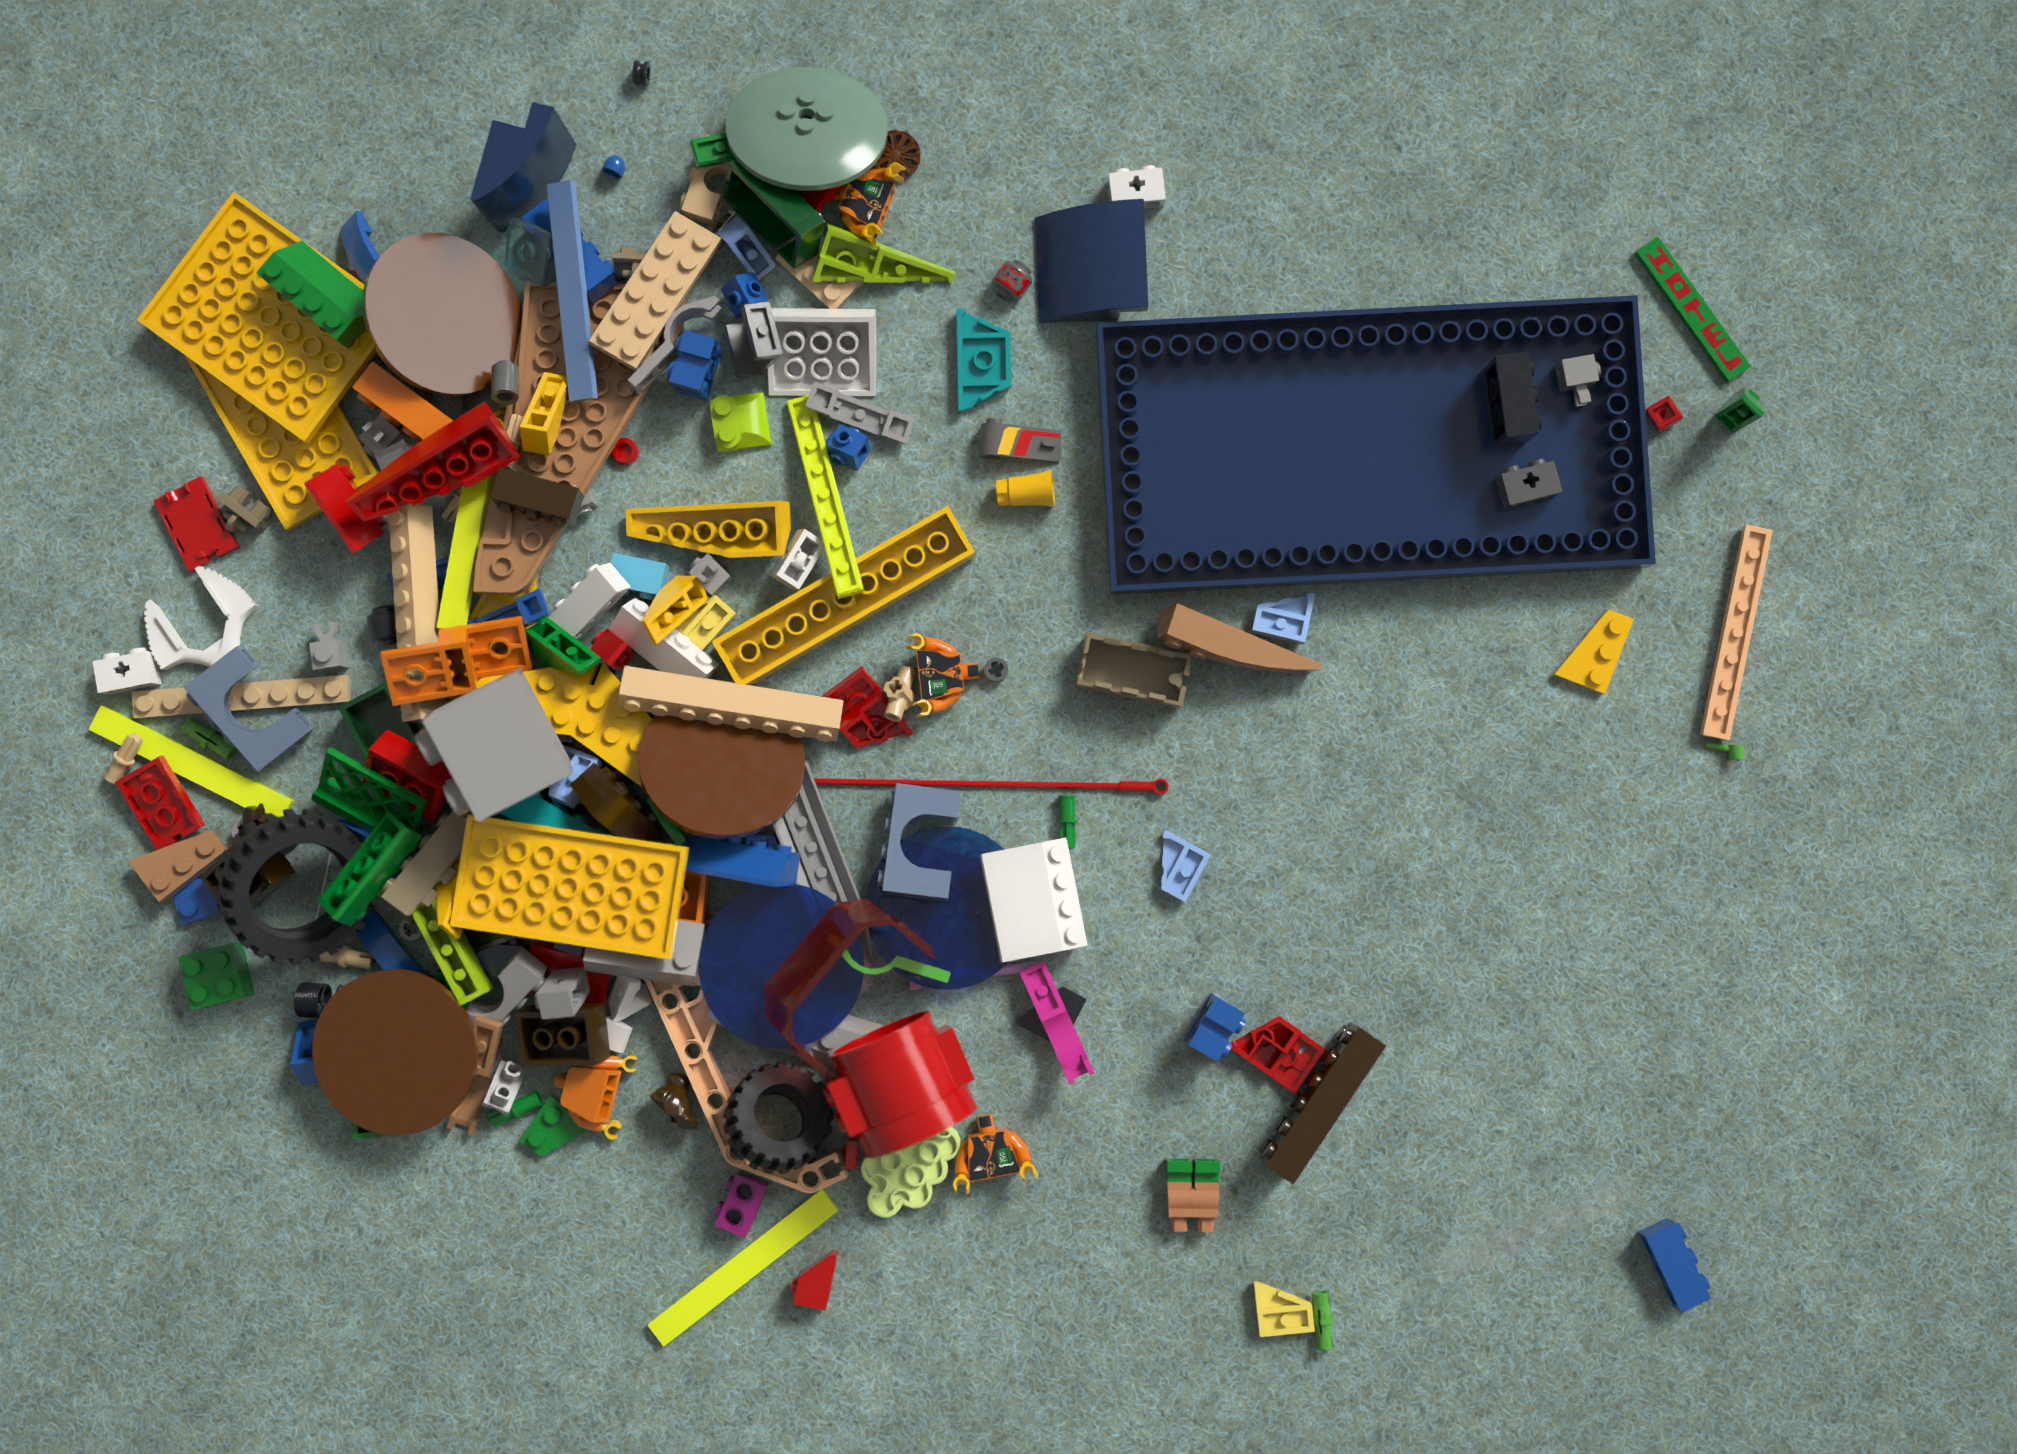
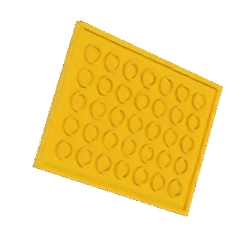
M233 191L138 317L137 321L298 438L309 444L377 353L375 350L376 346L369 332L365 329L351 347L347 349L256 273L273 252L297 243L301 239ZM311 247L363 291V283Z

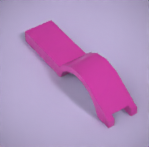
M1042 961L1020 971L1022 980L1052 1043L1069 1085L1075 1083L1073 1079L1083 1074H1094L1095 1072L1045 962Z

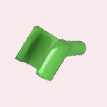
M1706 741L1705 743L1707 748L1728 751V760L1744 759V748L1739 744L1723 745L1711 741Z

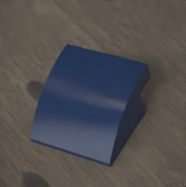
M532 102L525 128L492 120L470 200L497 232L503 233L523 221V215L547 199V184L560 182L571 162L577 144L554 107Z
M1144 198L1086 204L1035 217L1039 323L1119 320L1120 312L1148 310Z

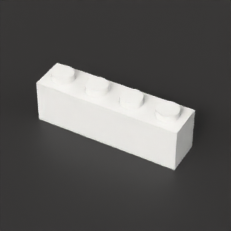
M635 597L621 607L609 630L659 671L706 679L712 677L719 664L708 653L703 652L687 636L682 635L676 629L670 632L658 644L652 643L642 623V619L649 609L646 603Z

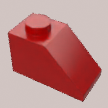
M606 629L604 632L600 631L591 641L593 646L590 650L618 673L636 653L609 629Z
M832 1250L802 1270L798 1279L793 1278L790 1295H795L793 1304L826 1310L838 1250Z

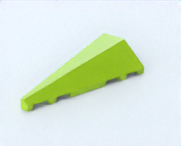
M827 224L819 247L812 281L880 283L947 281L948 283H953L956 274L952 270L883 244H872L868 239L860 238L851 232Z

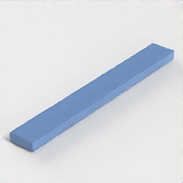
M566 180L547 184L569 401L579 402L598 399L593 347L589 344L591 328L575 181Z

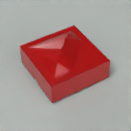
M1669 395L1645 409L1648 418L1658 433L1683 420V415Z
M849 1137L847 1143L842 1148L845 1169H855L858 1165V1138Z

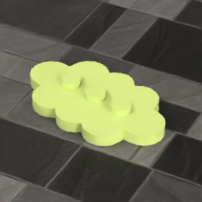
M950 1127L926 1140L894 1153L876 1158H867L865 1156L861 1164V1174L864 1180L872 1186L867 1196V1205L870 1211L878 1217L888 1218L895 1215L902 1205L912 1209L925 1206L931 1199L933 1193L932 1185H936L946 1178L948 1173L947 1161L954 1158L959 1151L961 1138L958 1131Z

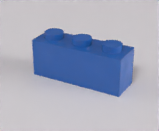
M1666 1218L1638 1231L1675 1309L1682 1313L1711 1299L1707 1291L1710 1289L1709 1282L1703 1273L1699 1274L1695 1265L1698 1264V1259L1693 1250L1687 1248L1683 1240L1686 1238V1234L1679 1223Z

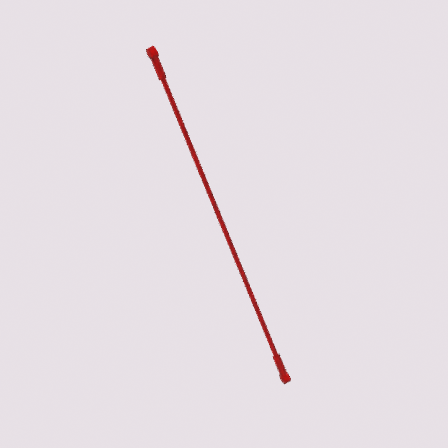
M814 778L816 785L896 786V783L924 787L1119 790L1120 792H1154L1157 795L1165 794L1169 788L1168 782L1161 778L1155 781H1120V783ZM1157 782L1165 784L1163 792H1158L1155 789Z

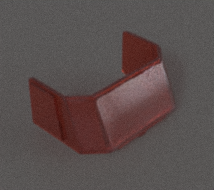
M868 899L835 903L765 985L767 1020L785 1037L786 1042L794 1052L826 1079L828 1076L834 1079L836 1074L828 1063L793 1035V1012L863 929L892 925L933 960L936 958L932 954L934 951L932 947L892 914L887 916Z

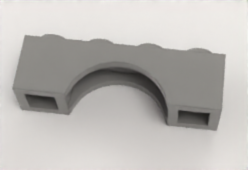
M521 947L505 964L498 976L503 985L504 998L489 1004L472 1000L469 1003V1007L465 1008L471 1022L473 1023V1019L479 1015L504 1023V1026L512 1016L510 1014L511 1010L514 1007L519 1010L529 998L527 996L528 992L531 989L536 992L546 979L543 975L548 967L524 947Z

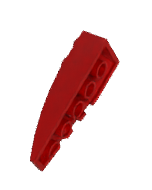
M484 402L406 451L371 478L346 501L360 519L366 522L396 512L399 507L408 504L414 506L423 503V499L435 495L441 497L450 494V490L462 486L464 488L474 486L499 471L500 467L504 468L520 458V455L500 420Z

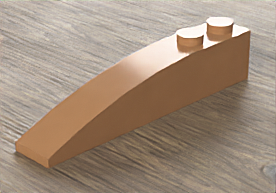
M1178 603L1159 611L1157 615L1158 638L1165 640V644L1171 648L1189 650V654L1198 659L1208 658L1232 666L1280 673H1310L1320 670L1322 666L1318 662Z

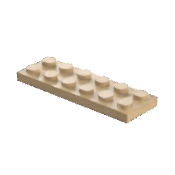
M674 211L589 339V344L632 370L637 371L665 330L667 320L680 307L722 243L721 238Z

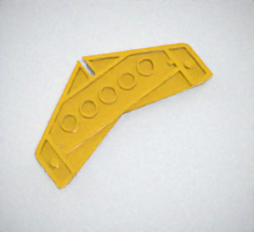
M600 662L580 676L554 668L523 672L557 735H568L575 738L643 788L639 777V748L643 734L652 719L645 711L630 712L624 708H619L621 682L604 663H602L594 685L591 684ZM503 675L481 678L478 680L477 688Z

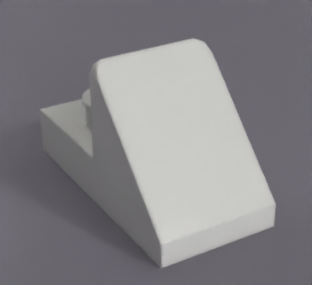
M617 976L607 1001L613 1022H619L651 1004L647 986L641 983L639 978Z

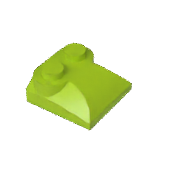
M763 392L737 396L720 395L710 400L713 431L719 454L772 445Z

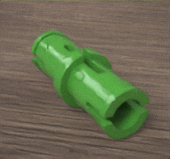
M194 718L187 719L181 728V732L200 742L201 747L204 749L210 748L226 760H230L237 751L236 747L232 748L227 744L217 730L213 728L208 729Z
M1313 1291L1311 1295L1313 1299L1316 1349H1333L1331 1324L1334 1323V1317L1330 1315L1329 1291Z

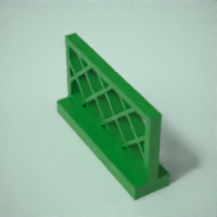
M332 747L326 751L319 785L312 793V801L370 833L389 811L420 835L422 834L423 829L420 828L427 804L426 799ZM333 760L340 763L343 770H339ZM357 774L365 777L368 783H362ZM348 775L353 785H348L343 776ZM381 787L389 790L392 796L387 797ZM367 789H372L377 798L373 799ZM406 801L416 805L417 808L411 810ZM396 802L401 811L396 812L391 803Z

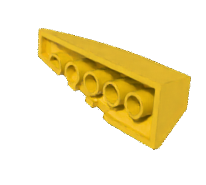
M786 501L625 509L627 536L729 558L784 556L791 530L790 502Z

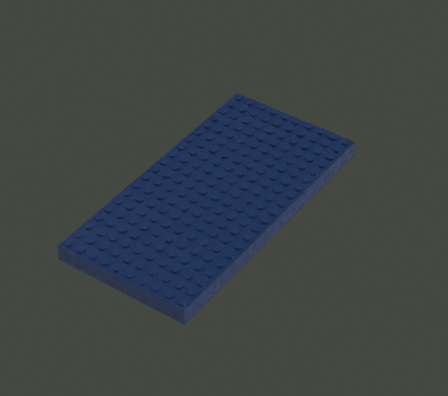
M1638 295L1097 322L1096 343L1110 595L1639 569L1656 564ZM1529 352V360H1533L1535 367L1532 381L1533 387L1536 386L1538 390L1536 410L1541 415L1542 428L1539 430L1540 433L1526 444L1494 447L1483 368L1495 356ZM1594 354L1595 361L1599 362L1601 368L1599 381L1587 387L1591 402L1587 403L1586 406L1575 408L1573 390L1560 392L1555 365L1564 359ZM1544 459L1545 463L1555 462L1562 493L1555 497L1503 509L1495 480L1499 475L1503 474V469L1518 465L1519 469L1529 467V462ZM1526 479L1523 480L1524 485H1526V484H1529L1530 486L1533 485L1532 480H1531V481H1527Z

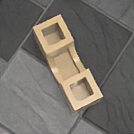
M728 163L699 169L692 167L688 178L690 183L688 192H684L680 200V208H682L681 210L686 218L716 226L724 201L720 194L708 190L707 185L713 176L719 174L727 175Z

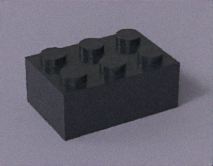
M1529 352L1498 355L1483 368L1494 447L1526 444L1539 434V430L1542 428V418L1536 410L1538 390L1536 386L1533 387L1532 376L1535 373L1534 362L1529 360Z

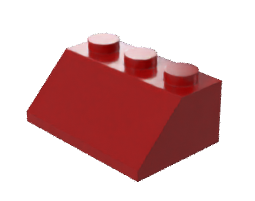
M339 461L305 482L304 485L353 554L382 535L387 530L385 527L387 521L384 516L363 522L347 504L346 500L359 487L353 480L356 476L347 464L343 465Z
M386 730L368 749L365 766L426 799L427 804L423 818L435 823L448 801L442 786L446 785V781L453 777L444 760L431 766L419 746L404 739L402 736ZM363 777L362 783H368L365 777ZM381 787L387 797L392 796L389 790ZM406 801L411 810L417 808L416 805Z

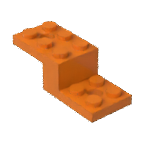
M522 616L439 629L438 642L381 651L380 655L393 706L467 694L477 689L478 678L507 674L521 667L522 671L533 669ZM496 642H503L508 648L506 651L499 653L494 651L492 646ZM411 669H419L423 672V676L420 679H411L407 673Z

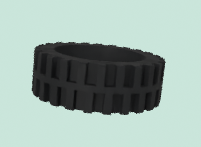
M292 809L283 810V816L277 818L273 813L264 815L265 822L258 826L252 821L246 826L250 830L243 837H240L238 834L233 837L231 841L235 846L231 852L223 851L221 858L225 862L224 867H216L215 877L218 879L219 885L214 886V895L219 900V903L216 905L225 923L246 949L251 948L253 953L262 959L267 955L273 963L282 964L283 958H287L292 965H301L302 958H309L313 963L320 961L319 955L328 952L331 956L338 953L339 951L336 947L345 941L349 945L355 940L351 934L357 928L363 931L367 925L363 918L366 913H373L375 906L371 902L366 907L363 917L355 921L352 926L334 920L326 911L322 916L306 925L280 929L265 924L256 916L250 904L249 889L260 866L268 858L284 848L304 843L320 845L336 856L343 869L362 843L341 822H335L329 815L324 813L317 816L309 809H303L302 814H296Z

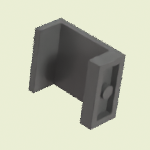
M770 302L743 305L741 312L744 323L725 326L738 378L762 375L783 354Z

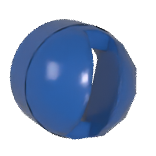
M612 155L606 159L602 170L608 175L621 179L625 171V163L621 157Z

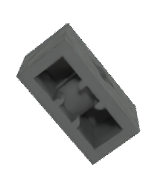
M1544 459L1529 462V467L1519 469L1518 465L1503 469V474L1495 479L1503 509L1555 497L1562 493L1555 462L1545 463ZM1525 479H1526L1527 481H1531V480H1532L1533 485H1532V486H1530L1529 484L1524 485L1523 480H1525Z

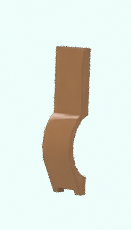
M479 1015L473 1019L472 1023L476 1046H478V1064L474 1082L464 1101L449 1116L447 1129L451 1130L454 1128L455 1123L469 1127L467 1134L469 1136L475 1134L484 1110L482 1102L492 1081L491 1071L504 1024Z

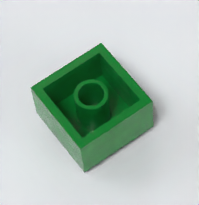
M240 942L178 957L190 1011L255 995L244 946Z

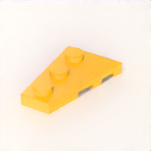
M1609 609L1606 610L1552 675L1602 695L1605 694L1634 619Z

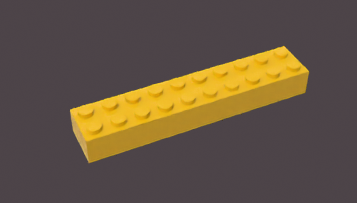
M946 506L856 558L865 592L838 599L832 575L829 573L713 640L712 643L735 683L752 686L976 557L975 551L950 508Z

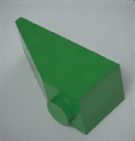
M1744 387L1737 391L1714 416L1734 434L1760 419L1765 414V408L1759 401L1758 395Z
M548 617L525 630L530 654L547 667L580 676L601 661L597 654Z

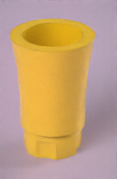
M1052 470L1025 476L1009 477V480H996L998 506L1055 507Z

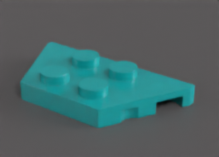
M957 309L959 413H963L1011 388V333L1001 327L991 325L990 322L982 318L978 319L965 313L963 309Z

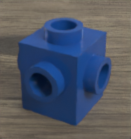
M754 272L734 275L721 288L735 317L742 316L741 307L743 305L762 303L769 300Z
M839 424L835 432L830 433L826 441L830 460L838 466L844 465L855 471L859 470L871 452L866 435L856 428H848Z

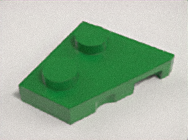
M550 1095L519 1142L542 1157L588 1131V1129L577 1126L569 1115L568 1109L561 1105L559 1099Z

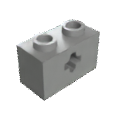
M585 968L557 969L551 972L535 995V1005L537 1009H540L542 1019L575 1016L590 993Z

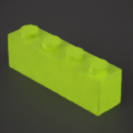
M435 898L428 907L421 902L412 913L458 1003L464 1005L494 989L463 930L460 938L454 939L438 926L437 899Z

